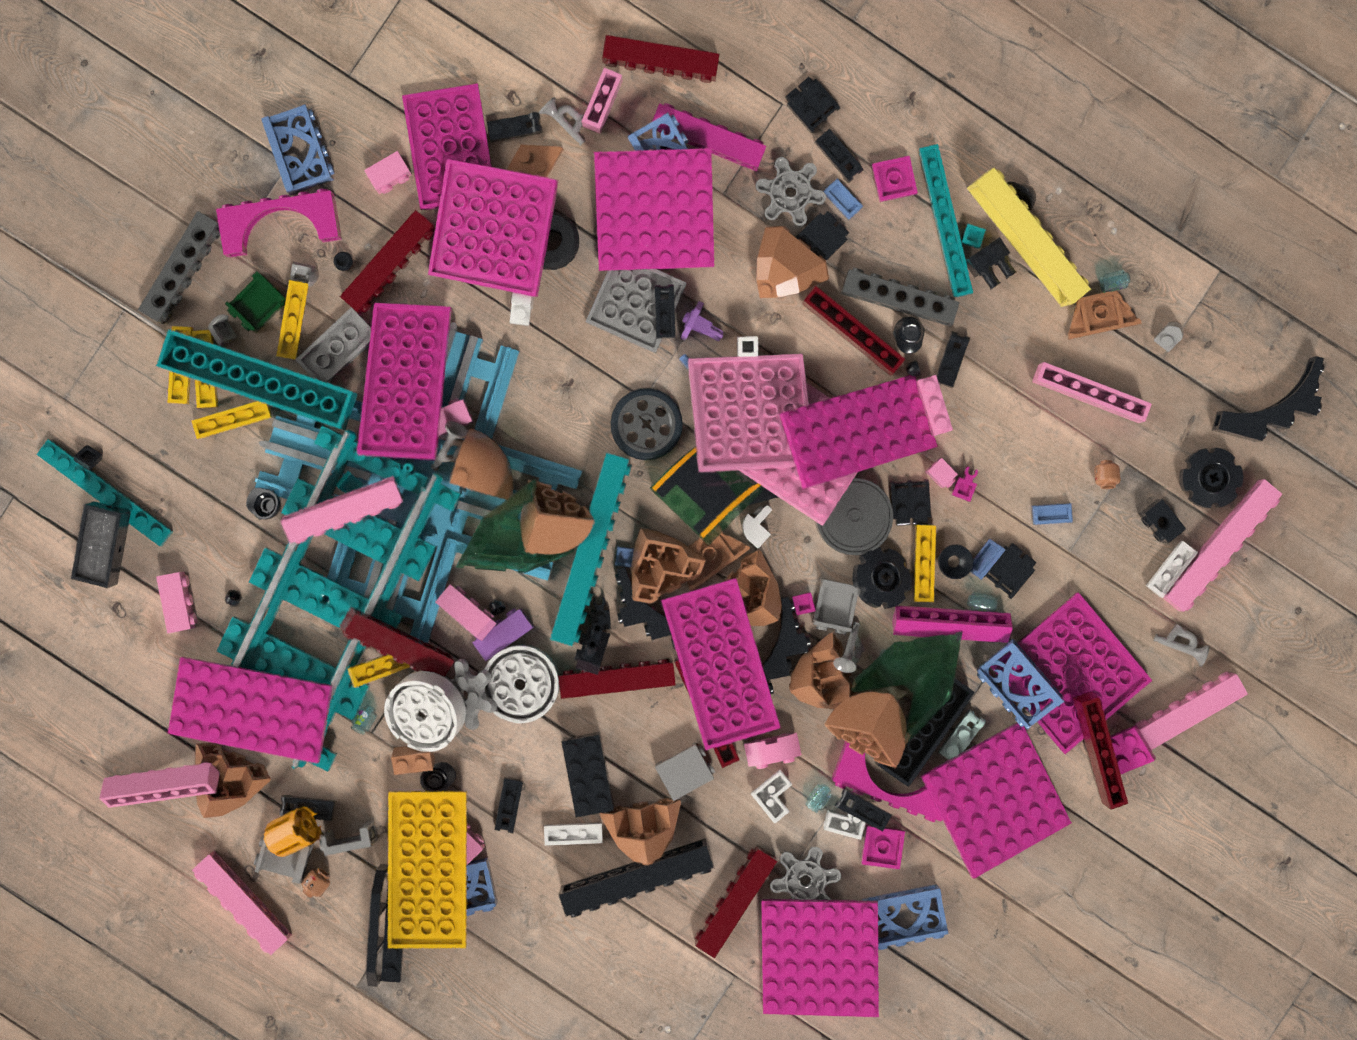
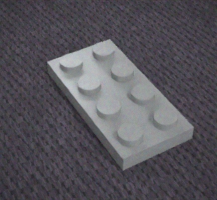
M351 307L309 346L296 361L312 378L330 383L369 346L371 327Z

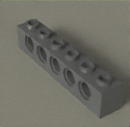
M197 211L138 311L161 324L169 321L172 316L171 311L182 299L183 291L189 288L194 273L200 270L203 258L211 252L212 243L220 237L219 224ZM201 232L206 233V236L203 240H199V234ZM195 248V255L189 257L190 249ZM185 264V271L179 273V267ZM175 281V288L170 290V282ZM165 297V304L160 306L159 300Z
M858 268L849 269L846 274L841 291L842 295L949 327L954 324L960 302L955 301L956 298L952 296H937L935 291L926 290L924 292L918 290L919 287L908 284V286H904L898 280L889 279L887 281L882 279L881 275L871 273L870 276L864 274V271ZM860 281L868 283L869 287L867 290H862L859 287ZM879 286L886 288V295L878 293L877 289ZM897 292H902L905 295L904 301H899L896 298ZM915 297H920L923 300V306L915 304ZM933 303L941 305L940 312H936L933 309Z

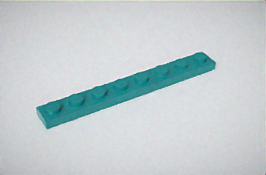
M935 144L919 148L918 151L953 297L957 298L973 294L939 146Z
M47 439L36 454L99 502L131 510L129 524L159 547H162L173 533V530L94 471H89L75 462L74 456L51 439Z

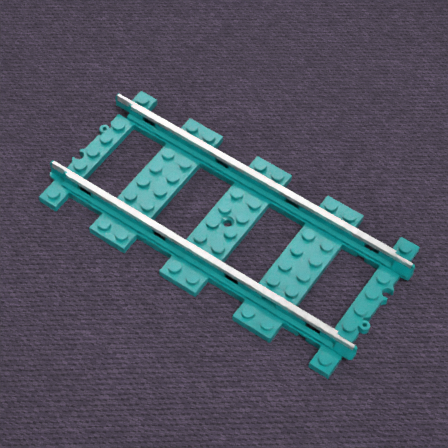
M321 426L314 444L331 451L315 485L297 478L281 512L282 514L289 515L337 497L333 495L336 489L335 484L341 479L349 461L385 479L394 476L397 485L417 494L402 529L375 515L370 516L369 514L363 516V519L358 522L352 523L350 521L344 523V526L339 529L333 530L331 528L325 530L324 535L384 564L369 598L301 564L314 535L307 537V540L299 543L297 550L295 548L298 543L288 542L283 554L268 547L264 548L249 583L265 590V593L251 623L236 616L232 617L217 648V652L233 660L230 666L333 685L325 729L326 735L327 728L332 723L336 712L351 720L355 719L370 684L366 683L356 688L353 687L348 668L360 664L367 648L361 645L359 640L355 638L353 640L349 639L335 667L269 634L270 627L283 600L340 628L339 626L351 606L398 628L403 615L387 608L389 600L402 574L416 581H420L436 546L419 537L435 504L453 511L461 493L441 484L443 476L439 473H434L426 488L430 478L419 472L412 474L415 469L413 464L406 463L402 467V464L388 457L358 455V442L355 441L357 437L356 432L347 429L344 435L326 426ZM335 463H337L332 475H330ZM325 595L329 597L328 602L323 600ZM267 608H269L268 611H267V614H266V616H265V618H264V620H263L262 618H263V616H264V614H265ZM354 651H356L351 662L349 663ZM323 746L320 762L309 763L328 772L338 753ZM294 759L292 768H303L308 761Z

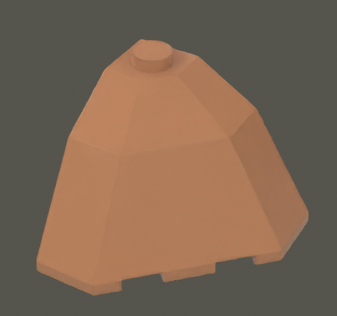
M785 226L766 227L757 257L756 280L760 298H778L799 293L829 279L826 260L812 252L811 248L800 238L797 239L790 234V230Z
M641 528L634 545L631 564L633 600L645 603L657 601V597L682 587L681 584L690 579L693 581L698 578L706 560L675 538L659 531Z
M758 550L746 555L740 561L741 566L735 573L732 571L724 580L737 579L750 626H766L779 621L782 608L778 583L762 552Z
M833 632L829 633L800 658L791 674V683H789L791 694H794L799 701L817 708L835 709L846 699L858 694L856 686L854 687L849 679L852 673L842 672L834 666V660L843 656L844 648L842 642Z
M217 743L196 744L195 765L211 763L220 772L216 793L196 796L197 805L203 818L223 816L244 806L270 782L271 778L265 766L258 762L253 764L245 760V756L235 751L231 753L221 749L222 745Z
M664 798L648 805L647 801L633 803L632 808L615 806L614 811L600 813V817L622 852L634 862L650 865L654 863V860L662 857L673 840L681 801Z

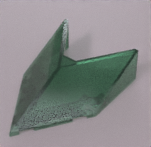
M534 479L481 519L456 568L471 566L478 570L492 571L514 569L520 573H526L574 553L575 547L558 554H532L525 552L521 536V522L517 517L524 505L534 501L537 483Z
M956 632L955 634L945 636L937 635L918 638L907 642H894L854 679L851 690L855 693L899 685L906 686L913 693L904 742L908 744L952 696L963 632Z

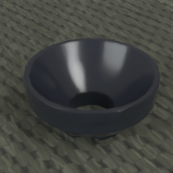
M957 544L950 545L941 551L938 557V566L946 577L961 579L971 572L973 557L966 547ZM951 556H956L959 560V564L956 567H950L948 564Z

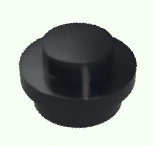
M339 252L335 255L333 263L338 270L347 271L353 265V258L347 252Z

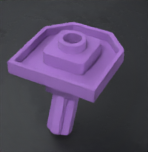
M700 301L695 309H692L691 313L686 312L682 320L685 323L683 327L685 329L680 338L685 341L692 329L716 341H720L723 338V331L699 315L704 305Z

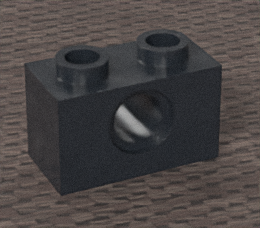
M1156 499L1139 513L1142 517V523L1147 528L1150 527L1153 530V536L1160 543H1170L1186 530V527L1163 499ZM1160 517L1164 519L1163 527H1160L1158 525V520Z

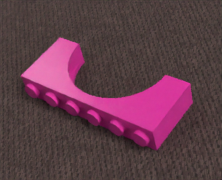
M319 189L317 193L312 194L300 192L298 196L293 197L281 195L279 199L274 200L262 198L260 202L256 203L244 201L241 202V205L237 206L225 204L222 205V208L216 209L223 255L228 258L248 255L247 243L252 229L263 217L277 211H294L306 216L313 223L319 240L323 243L342 240L335 194L328 189Z
M845 741L831 778L835 782V786L842 789L847 786L852 788V792L863 796L866 793L871 795V799L877 802L884 800L889 802L888 805L893 808L899 809L903 807L907 809L906 812L917 816L919 813L925 815L924 819L935 823L938 820L942 822V818L925 785L916 791L903 794L883 790L871 780L867 772L865 752L863 755L859 754L849 747V742Z

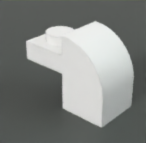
M513 292L510 324L529 326L534 297Z
M757 336L737 337V357L758 356Z
M760 505L753 513L755 515L754 518L747 514L743 520L742 530L744 536L757 549L771 535L760 525L772 511L768 505L764 507Z

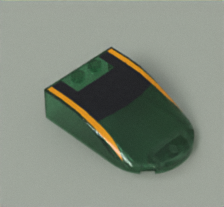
M695 446L677 460L650 489L709 546L764 490V487L739 470L699 472L697 448Z

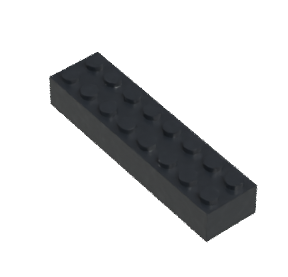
M704 838L665 851L662 857L654 860V863L650 865L632 862L562 885L558 895L565 917L571 916V918L580 916L583 911H595L600 909L601 905L607 903L608 905L618 903L619 899L625 897L626 899H632L637 896V893L643 891L650 893L661 885L663 887L671 886L674 884V881L682 879V881L689 880L697 873H700V875L707 874L714 868L713 858L707 840Z

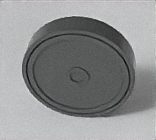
M854 478L824 525L822 526L816 521L815 524L820 537L830 548L843 554L861 555L870 550H875L886 540L893 524V509L888 496L879 486L865 479Z

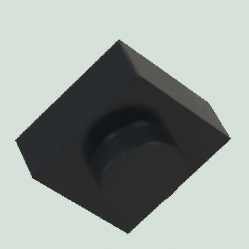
M86 445L74 455V461L89 471L103 459V455L89 445Z

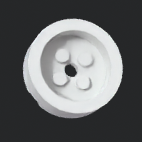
M518 644L504 648L494 655L485 667V670L489 671L492 677L491 682L485 687V694L487 697L495 700L497 709L493 713L501 719L513 723H528L537 720L549 711L558 696L559 672L557 666L547 653L535 646ZM517 679L525 681L526 686L524 689L519 690L515 687Z
M420 671L406 676L392 689L385 701L384 713L387 725L393 735L407 743V747L422 752H433L447 746L458 734L465 722L466 708L460 692L449 680L436 673ZM419 710L427 715L426 719L419 716Z

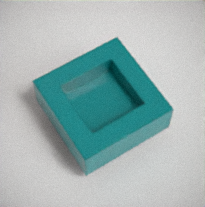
M967 224L962 237V244L979 249L986 229Z
M347 471L335 485L346 494L360 489L364 484L350 471Z

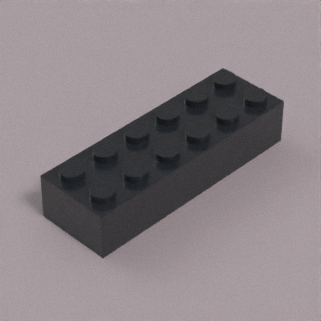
M939 668L905 717L906 743L897 767L887 766L876 761L874 763L904 785L910 787L975 692Z

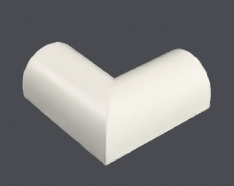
M781 769L750 793L774 823L790 812L778 797L792 786L791 781Z
M827 811L823 828L826 831L861 840L866 823L850 814L843 815Z

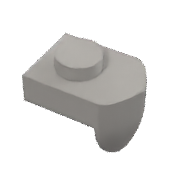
M298 262L292 263L290 280L307 283L308 287L316 283L319 274L315 266Z
M225 314L216 316L208 325L209 331L219 346L234 341L237 338L228 322L229 317Z
M1169 322L1154 338V341L1169 352L1183 338L1184 330L1180 323Z

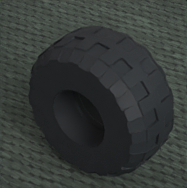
M553 211L550 231L558 232L562 236V242L557 249L553 251L546 250L544 270L564 268L573 261L579 249V234L574 223L566 215Z

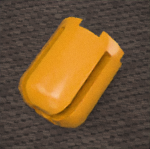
M304 806L270 821L264 833V842L268 850L276 856L286 857L318 841L321 836V825L317 826V822L313 817L316 814L310 808Z

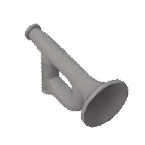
M553 97L538 113L552 116L581 146L586 141L579 134L584 115L579 114L570 105H562L557 110L556 98ZM564 113L570 114L576 121L573 127L564 118Z
M453 421L446 423L445 428L448 432V437L439 451L436 460L431 465L432 469L438 470L442 462L457 461L463 441L459 438H465L467 435V430L461 424ZM456 445L457 449L454 454L448 455L447 453L450 448Z
M858 622L853 623L844 655L834 660L835 668L845 673H851L856 670V663L859 662L862 652L865 651L858 636L860 627Z
M1177 624L1166 638L1157 634L1154 637V641L1192 655L1201 667L1209 653V645L1196 648L1198 640L1195 634L1184 630ZM1179 635L1189 639L1190 643L1184 645L1174 641V639Z

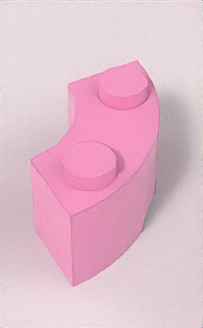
M797 733L780 734L773 737L756 739L744 744L748 766H757V769L766 768L768 764L783 761V763L794 762L795 757L802 755Z

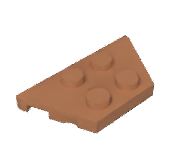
M521 144L507 170L548 178L563 152V148Z
M1117 290L1086 296L1076 302L1068 340L1142 324V322L1131 311V307L1123 301L1122 296Z
M713 528L704 538L700 537L687 546L706 560L700 576L693 581L691 579L688 580L689 590L692 591L751 548Z

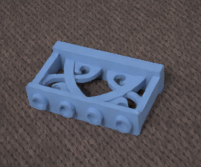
M304 104L271 117L261 118L288 194L294 195L299 191L334 180L332 175L335 172L332 164L327 162L326 156H329L326 146L321 144L320 138H322L319 127H315L313 120H316L312 108L309 109ZM295 117H304L306 120L304 127L300 126L299 120L296 123V129L292 128V122ZM288 120V127H275L274 125L276 123ZM309 130L312 134V137L306 134ZM286 135H289L288 143L282 144L281 139H287ZM293 136L310 144L309 152L303 163L294 156H285L284 154L292 146ZM317 152L320 159L315 158ZM292 161H295L300 167L297 168V166L295 165V167L291 169L289 167V164ZM320 164L323 169L321 175L318 177L311 176L307 170L310 168L312 171L318 172L315 170V166ZM304 174L309 179L298 184L294 183Z
M666 113L627 136L635 151L654 150L652 145L656 146V150H660V146H666L674 150L688 149L686 146L688 140L683 132H678L676 126L679 124L674 114L670 116L669 113ZM660 124L668 125L671 131L670 134L665 135L662 130L661 138H657V127ZM652 128L653 138L639 141L637 136ZM675 135L677 136L681 145L671 141Z
M1014 639L1009 641L977 668L978 678L983 683L987 682L991 687V693L996 698L1000 697L1004 708L1008 712L1012 711L1016 716V722L1021 727L1025 726L1026 729H1029L1051 710L1064 702V696ZM1008 651L1012 653L1006 664L998 660ZM1000 665L1004 668V671L995 669L994 671L998 673V676L992 677L989 674V667ZM1017 665H1022L1023 671L1017 672L1012 669V666L1017 669ZM1010 673L1019 677L1029 674L1032 676L1028 685L1030 695H1019L1010 692ZM1002 682V688L997 683ZM1033 685H1039L1041 688L1038 691L1035 690L1036 695H1034L1032 690ZM1049 698L1053 700L1043 709H1040V701ZM1013 701L1019 702L1018 706H1016ZM1031 703H1034L1036 706L1035 714L1026 716L1022 712V708L1027 707L1030 711Z
M488 858L474 860L467 865V881L471 880V883H467V887H469L467 903L469 900L473 903L467 905V916L473 915L475 911L479 910L483 912L491 911L498 903ZM481 870H484L486 884L478 883ZM476 887L483 888L488 892V898L485 901L477 900V896H483L480 891H475Z
M937 884L862 899L863 901H878V915L881 918L878 920V926L882 923L886 924L882 927L881 933L888 931V936L878 937V950L887 949L890 945L904 946L910 941L919 943L931 937L933 939H940L944 935L949 934L941 890ZM935 897L938 912L929 910L931 898ZM919 901L917 907H922V909L914 908L912 906L913 902ZM904 903L909 910L919 914L916 921L908 929L899 926L891 920L898 915L901 904ZM888 907H895V911L889 916H887L886 914L891 913V911L887 910ZM928 914L938 917L939 923L936 927L929 928L927 926L928 922H933L931 918L927 917Z

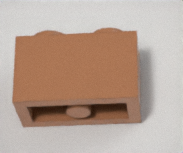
M407 746L394 747L391 756L394 775L431 771L435 763L434 751L422 752Z

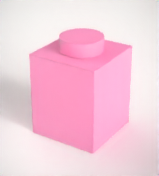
M943 458L936 460L925 471L940 488L945 486L949 488L956 481L954 478L958 475Z

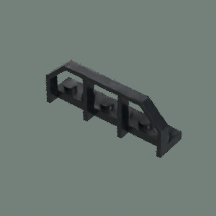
M380 864L375 871L370 899L366 978L367 985L372 987H378L381 981L400 983L402 978L404 948H388V885L386 903L381 902L385 874L388 871L387 864ZM386 909L384 937H378L380 916ZM383 945L381 975H377V952Z

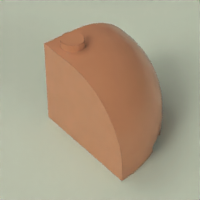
M471 428L460 449L450 483L511 501L514 485L512 470L507 456L493 439Z
M528 480L521 509V536L525 552L532 554H558L571 550L583 542L590 533L594 523L589 510L585 506L581 507L578 505L576 498L565 491L561 494L552 490L551 485Z
M865 692L854 695L839 704L824 724L839 740L843 738L849 742V747L859 754L863 755L865 752L874 757L876 762L897 767L906 743V721L903 711L893 695L877 692Z

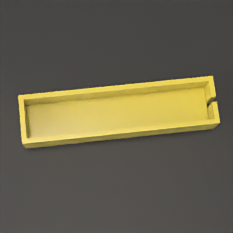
M992 168L967 187V190L1061 307L1074 304L1091 290L1087 279L1082 275L1080 276L1076 271L1077 267L1070 260L1068 261L1064 256V250L1060 246L1055 245L1052 241V235L1047 230H1043L1040 226V220L1035 215H1031L1028 211V205L1023 200H1020L1016 196V190L1004 181V175L1001 171Z

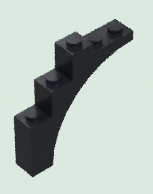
M1318 356L1309 358L1305 371L1296 386L1274 405L1252 413L1217 412L1212 431L1253 442H1260L1267 436V426L1282 430L1290 429V426L1295 421L1294 413L1307 417L1317 416L1322 408V397L1315 396V393L1319 389V376L1324 370V358Z
M626 568L617 569L618 573L615 574L617 585L621 584L623 592H620L622 604L626 603L627 605L621 607L620 612L617 613L619 623H623L624 627L647 622L644 628L646 636H651V640L670 636L671 631L666 616L660 614L645 602L634 601L632 598V583ZM672 638L671 640H672L673 648H674V650H675L676 648H675V645H674V642H673V638Z
M788 596L781 597L780 631L770 655L762 664L770 695L774 694L772 683H768V680L790 676L789 671L792 670L790 659H786V657L809 652L808 647H811L809 636H805L804 632H796V630H799L797 618L794 619L792 611H795L793 599L789 600Z

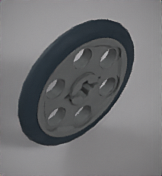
M652 388L637 389L623 396L616 404L610 422L611 433L618 447L625 454L639 460H655L671 452L677 445L683 428L682 415L675 401L666 393ZM641 400H645L648 403V408L645 411H640L637 408V404ZM659 406L666 408L667 412L663 417H659L655 413L656 408ZM626 413H631L634 416V421L630 424H626L623 421V416ZM639 416H641L643 420H651L650 426L654 433L647 427L644 429L642 428L643 422L639 418ZM662 425L670 427V433L666 436L661 435L659 432V428ZM632 431L638 435L637 441L633 443L627 440V434ZM652 437L656 440L654 448L646 447L645 441L647 438Z

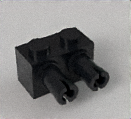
M1000 237L966 260L967 268L973 277L982 276L990 290L1001 283L991 270L994 264L995 266L998 265L1006 279L1017 272L1007 259V255L1011 252Z
M594 623L592 628L588 627L586 634L582 633L579 643L582 645L581 650L577 649L574 658L577 661L576 669L598 675L610 637V633L603 632L602 624Z

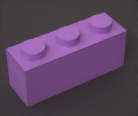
M514 608L506 614L508 618L502 622L500 619L495 621L497 624L482 641L476 638L472 642L485 661L534 628V625L522 608L519 610Z

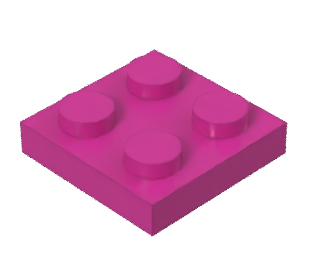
M910 156L877 162L871 165L879 203L917 195L918 191Z
M1136 725L1110 736L1120 774L1155 761V755Z
M866 825L861 863L863 865L900 870L905 831L885 828L882 832L873 826Z

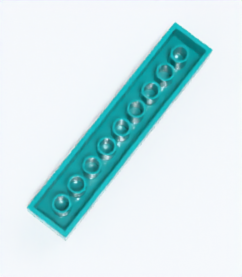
M169 329L156 364L157 367L342 430H346L358 395L355 392Z
M606 453L589 509L594 523L588 536L578 545L550 640L569 646L579 642L582 633L579 627L580 624L585 623L588 613L584 610L586 605H590L593 594L590 593L591 587L596 586L599 575L595 574L597 568L600 569L603 564L604 557L601 554L603 549L607 550L610 539L607 538L608 531L612 532L615 520H612L614 512L618 513L621 504L618 498L620 494H624L626 488L624 478L625 475L629 476L632 465L629 464V459Z

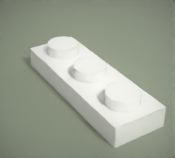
M1180 541L1146 587L1160 598H1163L1198 552L1184 541Z
M602 822L544 825L545 845L603 843Z

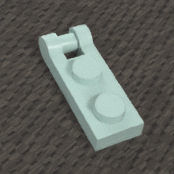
M971 709L965 713L938 751L948 760L963 753L986 722L982 717L978 718L974 715L975 712ZM969 721H971L972 723H974V725L972 726V728H969V727L967 726V723H968Z

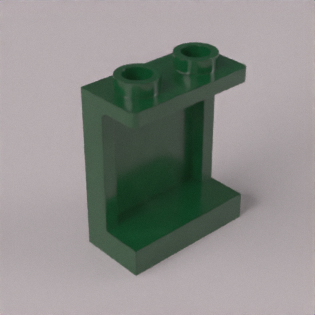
M258 271L252 275L254 279L231 302L227 301L225 303L228 307L227 312L234 318L238 317L242 321L241 326L248 332L251 330L255 333L286 302V297Z

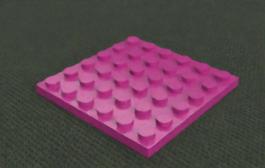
M711 149L594 152L599 271L714 267Z
M447 159L428 275L538 297L559 180Z
M1078 592L1017 642L1064 696L1062 704L1037 721L1039 726L1063 754L1068 753L1084 739L1073 697L1090 691L1100 697L1105 719H1108L1153 681ZM1008 651L998 660L1006 664L1012 653ZM1000 665L990 666L993 671L995 669L1004 671V668ZM1017 665V669L1012 666V669L1017 672L1023 671L1022 665ZM1010 673L1009 690L1019 695H1030L1028 685L1032 676L1029 674L1019 677ZM1039 685L1032 686L1033 693L1036 695L1035 690L1041 689ZM1049 698L1040 701V709H1043L1053 700ZM1031 703L1030 711L1027 707H1024L1031 716L1035 714L1036 706L1034 703Z
M1018 723L1011 725L921 775L973 879L1071 824L1024 726L1021 727Z
M762 899L763 1014L879 1017L878 901Z

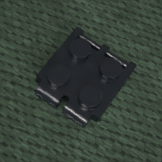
M808 76L798 86L801 92L795 88L785 98L788 101L787 107L812 134L820 123L826 122L828 120L827 117L835 110L838 111L841 108L817 79L813 81ZM831 106H833V108L824 115V112H826ZM817 118H820L815 124H813L812 126L810 125V124H812Z
M827 211L824 215L822 213L818 214L795 238H802L804 243L811 248L812 252L814 251L818 257L821 256L827 261L848 240L846 236L850 232L841 223L835 227L834 224L837 222V219Z
M929 479L918 482L907 480V482L901 483L890 481L893 519H896V526L911 525L910 518H913L914 525L928 524V517H931ZM915 485H924V487H913V488H912V486H915ZM898 486H907V488H896V489H895V487H898Z
M1011 543L1009 547H1003L1005 552L984 576L991 580L996 588H1000L1008 594L1009 599L1016 595L1034 573L1035 569L1033 567L1037 563L1027 554L1020 558L1019 556L1023 551L1014 543ZM1003 583L1007 588L1011 590V592L1001 584Z

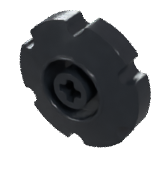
M1204 448L1189 455L1185 460L1187 468L1181 469L1179 476L1182 491L1189 492L1188 500L1202 508H1211L1212 504L1216 508H1221L1234 501L1238 496L1236 488L1243 486V470L1241 465L1233 463L1235 456L1221 448H1212L1211 452Z
M881 547L870 550L859 557L861 564L854 566L852 579L854 588L860 589V599L873 608H879L882 605L884 609H889L901 604L906 599L904 592L910 591L912 587L911 569H906L904 566L905 558L890 548L882 551Z

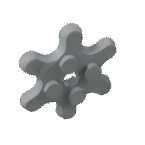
M779 157L774 164L777 176L773 180L759 179L756 182V190L760 193H766L771 197V204L765 210V217L768 220H775L780 213L788 212L791 214L795 225L803 226L807 221L804 211L806 205L809 203L821 205L826 200V195L823 191L815 190L810 185V180L817 173V168L813 163H807L800 171H793L789 166L788 160L784 157ZM792 187L795 189L796 195L787 197L785 190Z
M459 659L454 665L455 678L451 679L447 676L445 678L458 689L462 698L464 697V690L468 692V699L463 698L466 708L465 726L470 730H475L479 726L478 712L480 710L493 713L497 709L495 700L487 697L485 694V687L491 682L492 677L487 670L480 671L477 676L472 675L469 671L468 662L465 659Z
M814 846L810 848L808 856L804 860L796 859L791 852H784L780 856V862L785 866L786 874L782 878L773 879L770 883V888L775 893L788 892L792 899L831 900L825 893V887L829 883L838 882L841 879V873L836 868L826 870L821 867L820 860L823 853L819 847ZM804 875H808L811 878L810 883L806 885L800 882V878Z

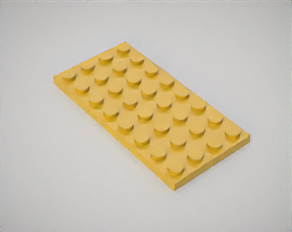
M389 791L388 948H466L467 791Z

